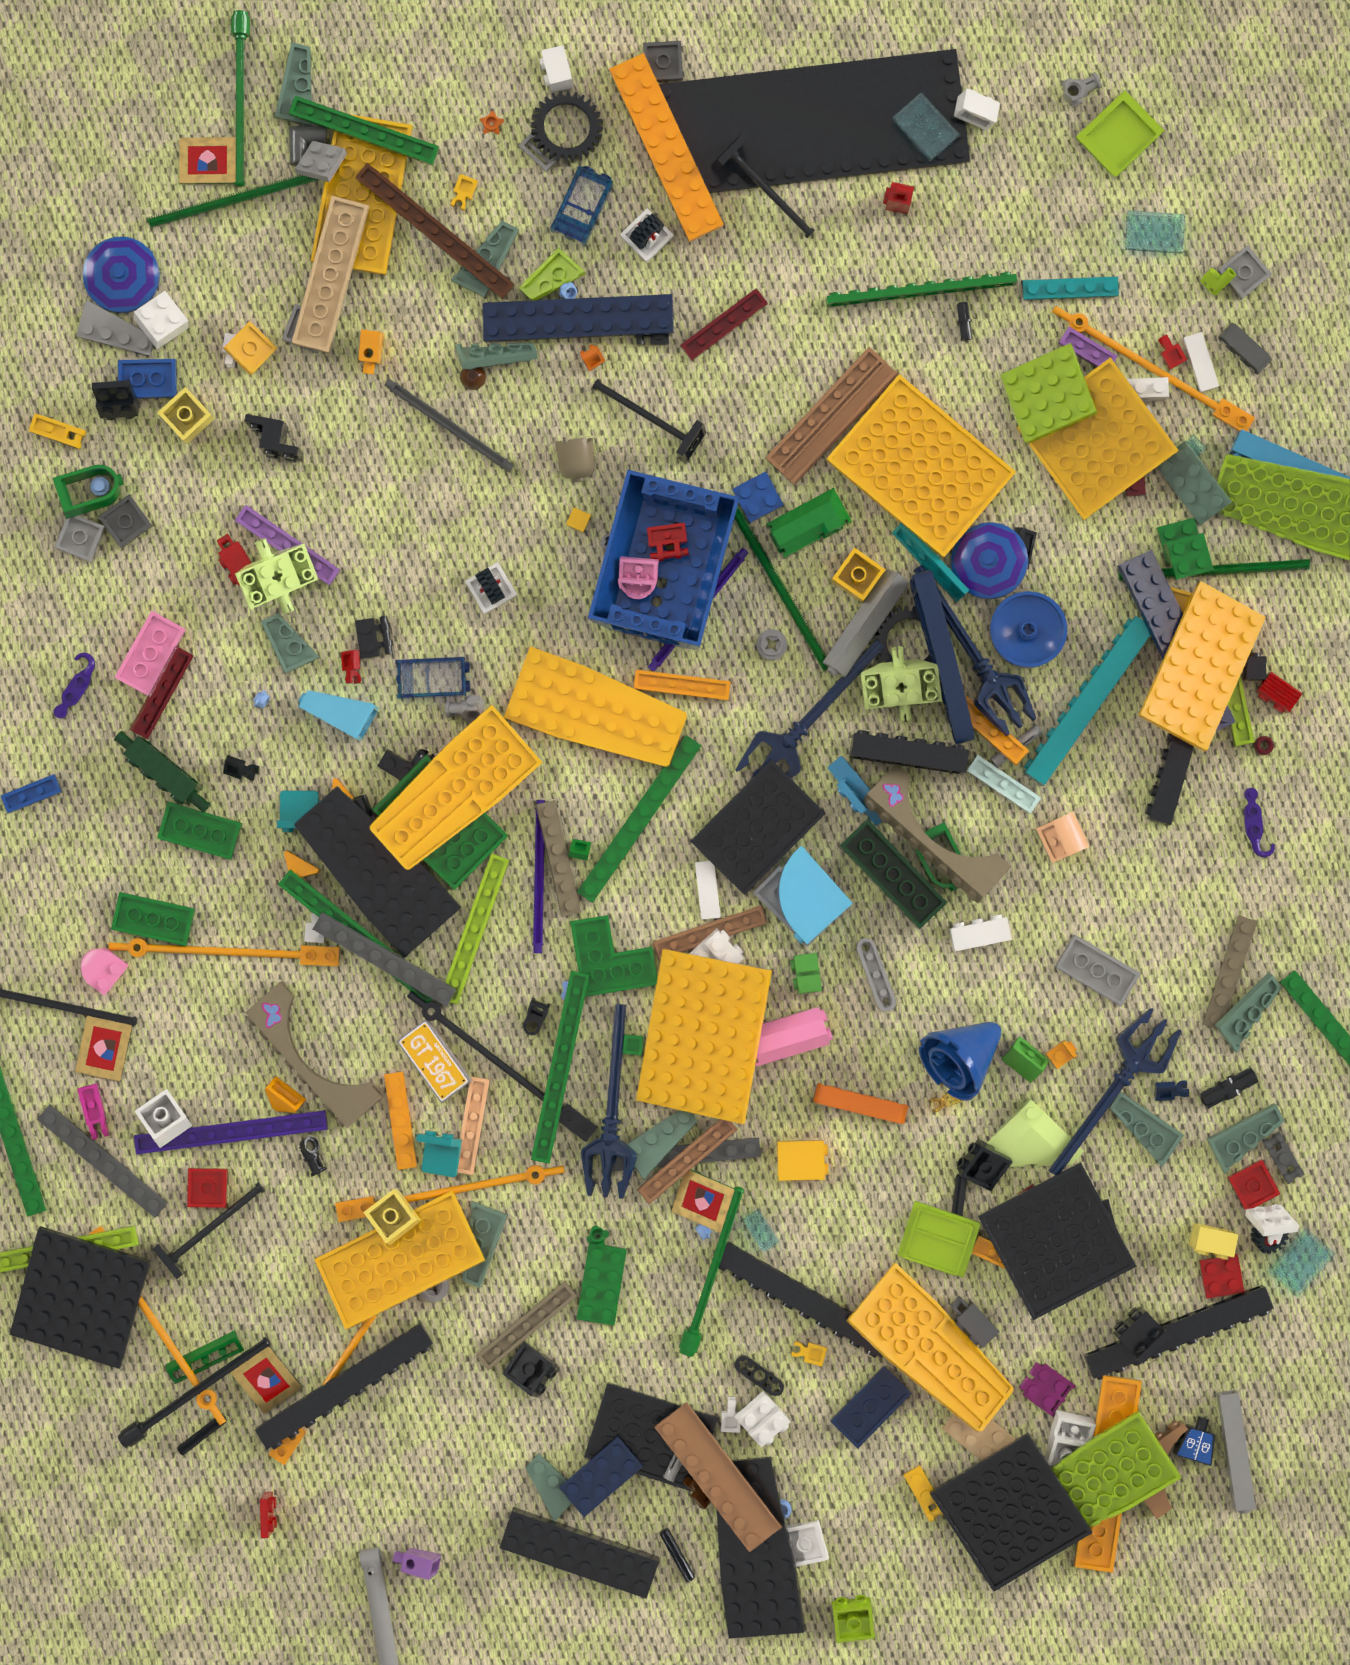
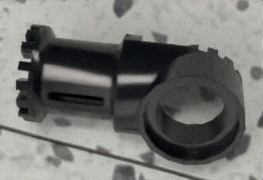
M310 1136L300 1141L299 1149H301L304 1162H307L312 1172L310 1174L311 1177L327 1170L319 1158L318 1140ZM307 1141H310L312 1143V1151L307 1149Z

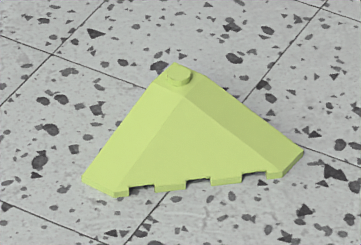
M1028 1098L987 1143L994 1146L996 1151L1012 1159L1013 1162L1009 1167H1025V1165L1029 1164L1052 1166L1071 1138L1039 1106ZM1079 1147L1067 1165H1072L1085 1151Z

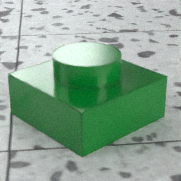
M572 839L569 857L587 861L591 842Z
M624 1034L623 1054L642 1055L644 1036Z

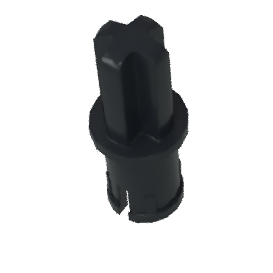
M960 302L957 304L959 319L957 324L960 327L961 341L972 340V319H970L969 306L967 302Z

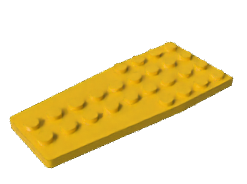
M530 646L504 719L563 740L668 767L685 725L687 714L680 709L584 665Z
M490 705L429 762L372 822L369 829L403 868L409 870L497 804L543 762L496 708Z
M897 1263L891 1265L846 1320L890 1363L976 1432L984 1430L1014 1390L1013 1386L955 1324L946 1311Z

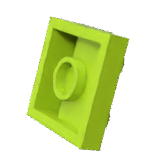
M857 1595L855 1599L838 1597L836 1601H832L836 1643L875 1639L870 1597Z

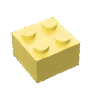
M186 387L157 412L186 444L192 441L215 420Z
M397 1189L390 1191L363 1212L385 1243L390 1245L421 1221Z
M1193 1223L1189 1246L1193 1247V1251H1196L1198 1254L1209 1256L1210 1252L1217 1258L1228 1260V1256L1234 1257L1239 1234L1231 1230Z

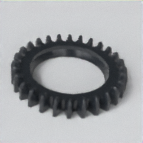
M567 90L566 96H564L562 91H559V97L552 93L551 99L546 96L544 99L545 103L540 101V108L535 107V114H532L531 118L534 121L530 125L531 128H534L531 130V135H536L533 137V142H539L537 149L544 147L543 155L550 152L549 159H552L555 155L556 162H559L561 157L565 164L568 158H570L572 163H574L575 157L582 161V154L588 158V151L593 153L595 151L594 146H599L598 140H601L602 134L600 133L603 132V127L600 125L603 120L597 119L600 117V112H595L596 105L590 107V99L584 102L585 95L578 99L577 92L571 96L570 91ZM559 105H572L581 109L587 115L590 130L587 138L580 145L572 148H563L549 140L545 133L544 121L552 108Z
M905 606L904 612L898 607L897 614L891 610V618L887 616L885 618L886 623L882 622L880 625L882 629L878 628L876 631L879 635L873 636L874 640H877L885 647L879 653L881 657L877 660L878 662H893V658L887 649V635L890 629L899 621L905 619L920 621L916 612V606H913L911 611H909L908 606ZM930 655L924 661L931 662Z

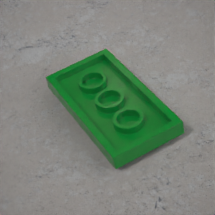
M168 802L157 838L232 860L243 823Z
M119 892L111 930L187 946L195 908Z
M589 1243L577 1320L615 1325L627 1248L609 1245L599 1248L596 1244Z

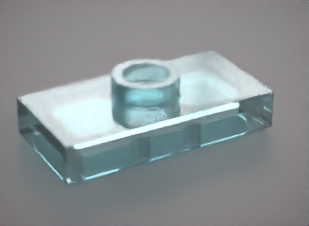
M759 1209L743 1218L744 1223L763 1252L779 1243V1240Z

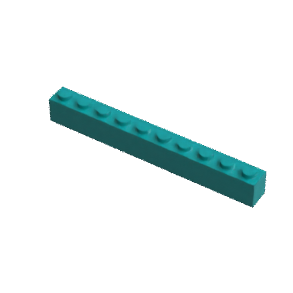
M1135 616L1133 619H1127L1123 625L1125 629L1121 635L1118 633L1111 642L1114 644L1111 650L1106 649L1101 656L1103 660L1099 666L1095 665L1089 673L1092 677L1088 682L1085 680L1079 687L1080 694L1077 697H1072L1068 703V706H1070L1066 713L1063 711L1056 720L1059 722L1056 728L1051 727L1046 734L1048 738L1044 744L1040 743L1034 751L1037 755L1033 760L1030 758L1024 765L1026 769L1024 774L1041 786L1047 783L1150 637L1144 621L1139 617Z

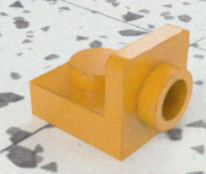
M1063 1040L1045 1054L1056 1069H1059L1069 1060L1077 1057L1075 1053L1077 1049L1071 1041L1067 1043L1066 1040Z

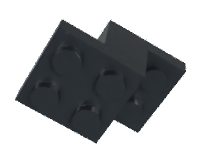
M249 414L245 415L244 422L252 429V432L261 433L259 448L267 458L278 459L279 456L285 458V461L296 463L297 460L302 461L303 452L299 447L285 445L289 427L284 421Z
M1134 1307L1128 1313L1129 1317L1124 1322L1120 1321L1115 1325L1113 1334L1144 1364L1171 1335L1142 1307L1138 1309Z

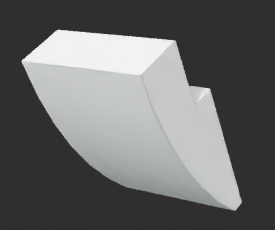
M1056 1410L1045 1457L1051 1467L1092 1438L1096 1427L1092 1417Z

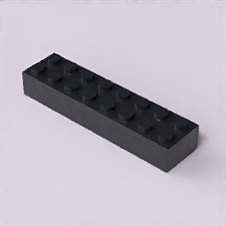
M513 1507L499 1547L500 1549L647 1599L659 1563L658 1556L556 1521L554 1522L551 1519Z

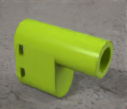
M1210 268L1200 281L1211 294L1217 296L1236 277V273L1231 268H1227L1220 275L1215 269Z

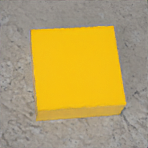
M574 507L566 525L584 533L591 515Z

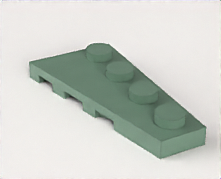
M501 221L475 252L499 271L519 229ZM463 267L451 279V282L486 298L490 290Z
M491 343L489 347H479V344H471V347H462V344H455V351L462 369L472 370L476 367H492L497 364H512L513 362H528L538 359L537 350L533 343H508L507 347H503L498 343Z
M1121 1091L1109 1106L1113 1113L1160 1166L1163 1167L1184 1135Z
M679 1110L627 1144L637 1154L634 1167L643 1180L698 1123L692 1113Z

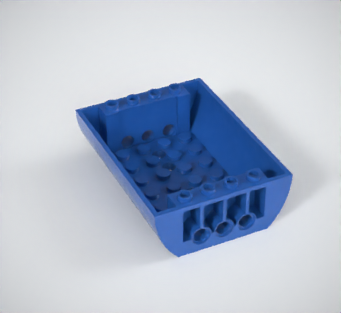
M627 469L588 619L613 631L685 649L700 648L740 497ZM685 522L688 543L680 544V548H688L689 556H682L681 559L674 557L667 558L665 561H659L658 580L661 578L666 579V587L658 588L656 585L652 593L642 599L628 597L618 584L620 557L651 559L650 553L657 552V547L649 548L647 528ZM663 546V550L668 551L666 546ZM654 597L662 599L660 606L655 607L652 605Z

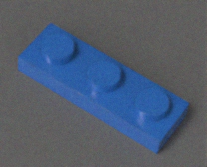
M53 774L0 796L7 813L10 814L62 793L56 775Z

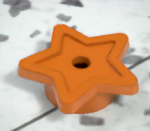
M491 111L485 118H480L484 125L483 133L486 134L492 131L499 135V126L504 122V119L498 118L494 111Z

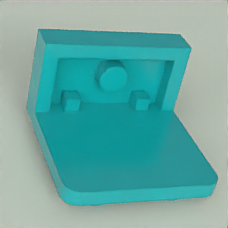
M281 791L280 820H277V828L282 829V832H294V829H297L294 826L295 822L319 802V793L317 791Z
M425 1130V1133H417L416 1141L425 1143L422 1171L456 1177L462 1139L453 1138V1134L442 1133V1136L436 1135V1131Z

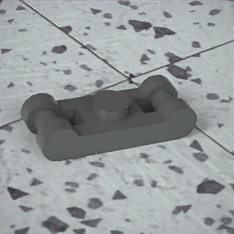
M1280 1132L1274 1134L1273 1138H1267L1262 1141L1287 1184L1292 1183L1296 1177L1300 1178L1305 1175ZM1279 1143L1281 1148L1275 1151L1273 1146ZM1292 1165L1294 1170L1288 1173L1286 1168Z

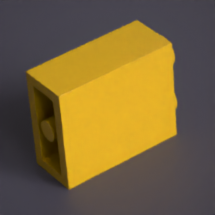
M824 1140L777 1141L778 1181L825 1180V1175H828V1163H824V1156H828V1145L824 1144Z

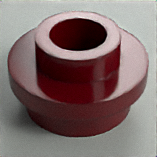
M1261 736L1256 739L1254 748L1258 754L1267 755L1272 752L1274 743L1270 737ZM1262 742H1265L1267 744L1266 749L1261 748L1260 745Z

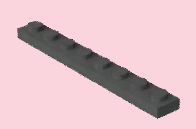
M324 912L321 913L312 929L446 1007L456 991V988Z
M51 1104L37 1119L154 1218L167 1205L168 1202Z
M759 1137L725 1140L699 1163L761 1157ZM690 1144L675 1145L673 1150L661 1160L657 1167L665 1166ZM617 1156L613 1171L623 1170V1157Z

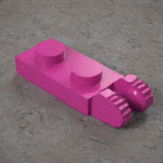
M98 1084L77 1088L86 1125L89 1127L92 1139L98 1138L94 1124L99 1122L103 1135L105 1137L109 1136L107 1118Z

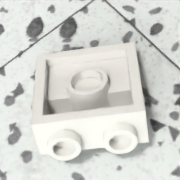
M717 928L689 953L737 964L744 959L742 955L743 950L737 944L733 946L729 941L730 936L724 930L720 932Z
M764 1391L734 1416L761 1447L770 1445L774 1440V1436L779 1432L786 1431L789 1426L788 1424L791 1422L787 1415Z
M819 1520L786 1526L796 1567L829 1559Z

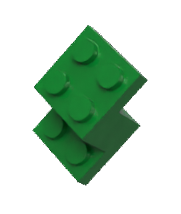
M1195 518L1157 527L1166 565L1171 564L1175 580L1214 570L1204 533H1198Z

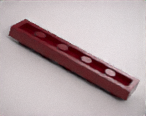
M757 288L682 343L680 347L691 361L695 360L767 306L768 302Z
M175 646L129 730L146 739L149 738L194 655Z

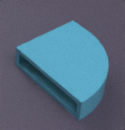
M802 846L786 862L781 873L778 888L780 907L784 918L795 932L793 936L800 944L804 942L807 945L853 903Z

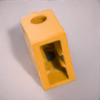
M361 329L358 361L364 362V374L374 375L375 364L381 363L384 333ZM368 348L373 351V356L370 358L367 357Z

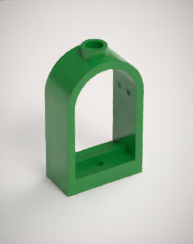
M93 465L52 478L66 519L110 506L118 499L121 491L120 486L124 485L121 474L116 475L114 470L106 465ZM97 475H107L114 480V487L106 496L73 506L66 485Z
M945 822L925 831V834L932 840L945 834L953 852L961 855ZM914 849L928 879L934 885L941 888H949L951 892L958 889L953 883L943 884L938 882L933 877L922 853Z

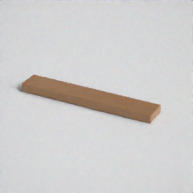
M762 905L653 941L658 960H660L663 949L678 952L693 949L716 928L720 932L724 930L731 936L767 924Z
M719 1119L642 1184L637 1191L648 1204H651L738 1129L732 1122Z

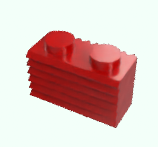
M1273 672L1267 673L1266 680H1263L1255 691L1259 694L1257 697L1265 703L1271 702L1274 705L1273 708L1281 714L1284 712L1289 713L1303 694Z

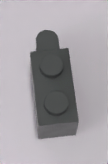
M959 1295L950 1304L958 1313L955 1316L957 1319L955 1324L963 1332L967 1330L971 1334L969 1339L976 1346L978 1344L982 1347L986 1346L1000 1332L972 1301L967 1304ZM963 1303L966 1307L960 1312L957 1308Z

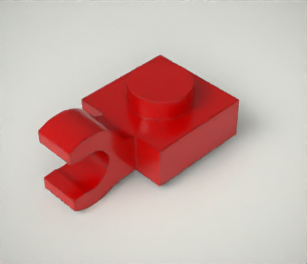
M1167 334L1158 339L1165 350L1160 354L1169 370L1187 360L1180 345L1177 343L1173 346Z
M359 650L341 652L342 671H346V684L353 682L354 684L361 683V676L357 672L360 669Z

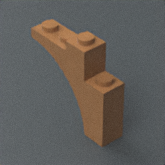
M1181 1420L1171 1422L1165 1432L1155 1434L1167 1455L1177 1439L1188 1430ZM1165 1488L1144 1500L1156 1519L1172 1509Z

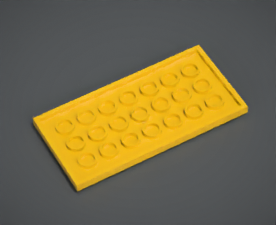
M352 115L409 136L412 135L413 126L410 124ZM334 131L331 145L345 148L347 155L330 182L325 181L311 263H314L331 197L335 196L366 204L370 207L353 270L387 275L397 213L356 180L355 177L369 163L402 191L407 157Z
M1202 581L1198 582L1138 716L1203 752L1207 751L1266 617Z
M453 1190L414 1209L421 1221L391 1245L386 1244L377 1230L374 1229L314 1259L345 1330L486 1261Z

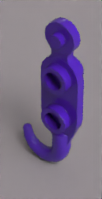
M80 653L74 658L75 661L82 657L86 658L88 665L72 678L62 693V703L54 708V715L57 718H65L68 713V707L76 705L90 685L91 675L95 668V660L88 653Z
M1247 788L1244 792V797L1248 802L1244 808L1245 832L1252 844L1254 853L1260 857H1268L1273 854L1275 844L1272 843L1270 850L1267 852L1260 849L1263 821L1261 807L1256 804L1258 792L1254 788Z

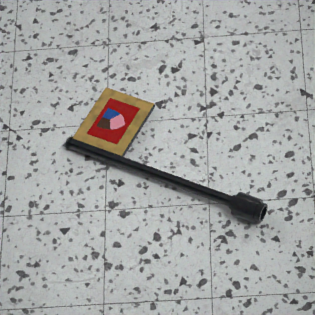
M0 989V997L86 1015L87 1018L75 1072L121 1081L132 1027L137 1024L136 1016L130 1017Z
M263 1337V1340L144 1422L136 1420L121 1430L118 1439L124 1448L134 1446L147 1437V1431L150 1427L229 1373L233 1375L264 1414L300 1390L302 1385L270 1347V1340L267 1337Z

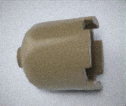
M593 438L569 439L564 442L556 441L561 475L567 479H573V483L584 482V478L591 476L595 470Z

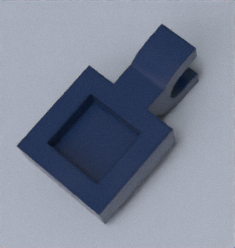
M1187 1080L1179 1081L1177 1085H1175V1081L1156 1082L1154 1091L1155 1101L1174 1100L1175 1096L1189 1097V1089H1186Z

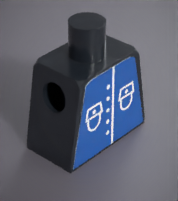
M1198 1416L1195 1426L1186 1424L1185 1426L1188 1430L1179 1437L1173 1453L1177 1456L1211 1466L1215 1434L1207 1430L1209 1419Z

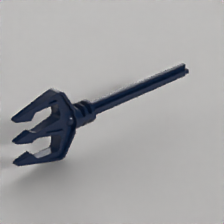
M924 565L914 569L915 574L927 571ZM937 587L946 622L973 662L972 669L974 672H978L976 676L982 678L980 680L982 685L979 687L974 699V706L999 731L1008 736L1010 733L1005 720L997 718L987 700L990 697L993 698L1008 713L1009 720L1020 729L1023 725L1019 713L1014 710L1006 690L1007 688H1013L1023 703L1022 711L1034 721L1036 716L1021 676L1006 673L998 674L996 670L992 671L993 665L988 664V658L982 657Z
M876 640L854 663L846 677L842 676L799 722L794 721L793 729L788 727L790 731L788 734L783 733L781 735L758 731L735 771L738 772L749 764L748 756L761 742H765L772 746V750L762 766L754 771L750 780L771 759L775 763L780 759H785L790 766L786 774L790 778L797 775L801 770L796 750L798 746L796 741L798 739L802 741L801 736L808 735L809 727L885 647Z
M615 1004L606 1117L602 1119V1123L605 1126L601 1127L604 1133L601 1134V1138L594 1140L581 1150L588 1196H592L596 1184L592 1177L594 1155H601L603 1171L601 1186L603 1197L605 1198L608 1197L612 1185L611 1175L617 1156L624 1158L622 1180L617 1183L619 1199H623L637 1159L636 1152L624 1141L620 1140V1135L617 1134L620 1131L617 1125L621 1124V1121L618 1119V1104L626 1005Z
M1149 1008L1117 1035L1116 1042L1124 1060L1122 1062L1123 1069L1118 1068L1120 1073H1114L1113 1083L1048 1171L1053 1175L1062 1172L1123 1087L1130 1086L1129 1079H1135L1134 1073L1161 1074L1165 1072L1181 1030L1175 1031L1167 1039L1168 1048L1158 1062L1149 1060V1054L1157 1036L1163 1033L1167 1019H1163L1153 1027L1152 1034L1136 1048L1129 1041V1038L1141 1023L1149 1022L1153 1008Z

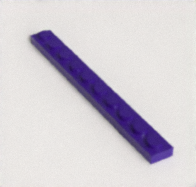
M326 1110L191 1127L161 1148H159L149 1133L134 1135L136 1154L328 1130Z

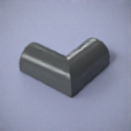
M318 125L289 126L290 165H298L312 141L328 144L327 128Z

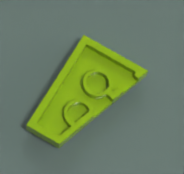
M558 248L518 288L530 300H538L561 288L564 283L572 282L586 275V273Z

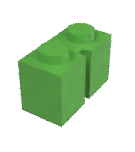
M817 953L794 955V960H790L791 970L796 973V979H793L794 990H798V994L822 991Z

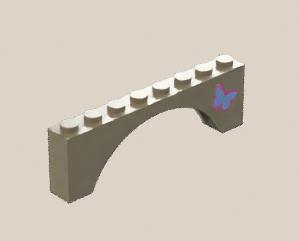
M895 764L867 793L863 802L868 809L876 812L884 823H888L894 828L896 834L903 836L912 848L922 853L928 862H932L941 874L946 875L956 887L961 888L969 899L979 903L1007 873L1011 865L998 854L985 857L963 856L944 849L930 839L915 820L908 797L910 776Z
M279 982L245 1012L248 1015L246 1019L252 1026L256 1025L261 1030L259 1034L264 1040H270L273 1044L272 1049L278 1055L282 1054L285 1057V1064L291 1070L294 1068L299 1073L297 1075L299 1080L303 1084L307 1082L311 1087L310 1092L316 1098L320 1097L324 1102L322 1104L329 1113L333 1112L337 1116L335 1118L337 1123L341 1127L349 1128L384 1096L371 1082L359 1085H346L325 1079L314 1072L303 1061L294 1046L290 1032V1010L295 995L283 982Z

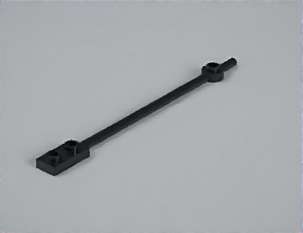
M412 991L406 996L422 1008V1015L426 1020L439 1021L543 1101L544 1092L442 1015L441 1007L437 1002H425ZM429 1008L435 1009L434 1015L428 1013ZM568 1103L564 1108H561L559 1122L586 1142L598 1126Z

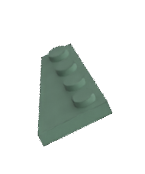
M292 42L275 118L312 126L310 122L289 115L295 96L312 101L310 47Z
M1267 973L1215 1024L1228 1045L1236 1053L1240 1050L1241 1047L1239 1045L1243 1039H1247L1251 1032L1249 1030L1255 1022L1258 1023L1261 1019V1013L1264 1008L1269 1007L1282 988L1270 973Z
M1275 1103L1207 1138L1223 1173L1229 1171V1168L1234 1163H1238L1243 1158L1242 1156L1250 1149L1253 1150L1258 1145V1142L1270 1135L1284 1122Z
M472 1201L469 1225L486 1261L464 1271L462 1281L481 1288L508 1214Z

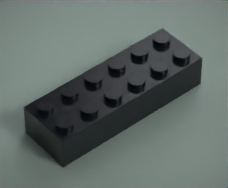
M858 730L857 733L852 735L849 758L961 775L966 773L969 750L965 749L964 745L954 744L952 747H948L944 742L934 741L933 744H928L927 740L917 738L914 741H907L908 737L896 736L895 739L888 738L889 734L877 733L874 736L869 735V731Z

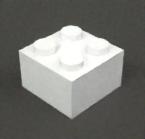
M166 291L134 311L135 322L157 349L188 329V319Z
M167 1089L135 1110V1113L159 1148L192 1126Z

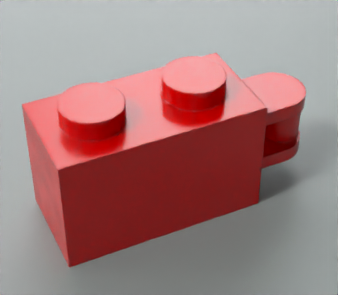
M891 182L890 188L886 187L883 204H886L885 210L908 214L914 186Z
M227 533L216 540L222 549L218 553L221 557L218 561L224 569L228 568L231 573L228 575L234 585L238 584L240 586L235 573L246 565L251 564L252 561L238 541L234 543ZM230 542L231 545L227 548L223 546L224 544Z

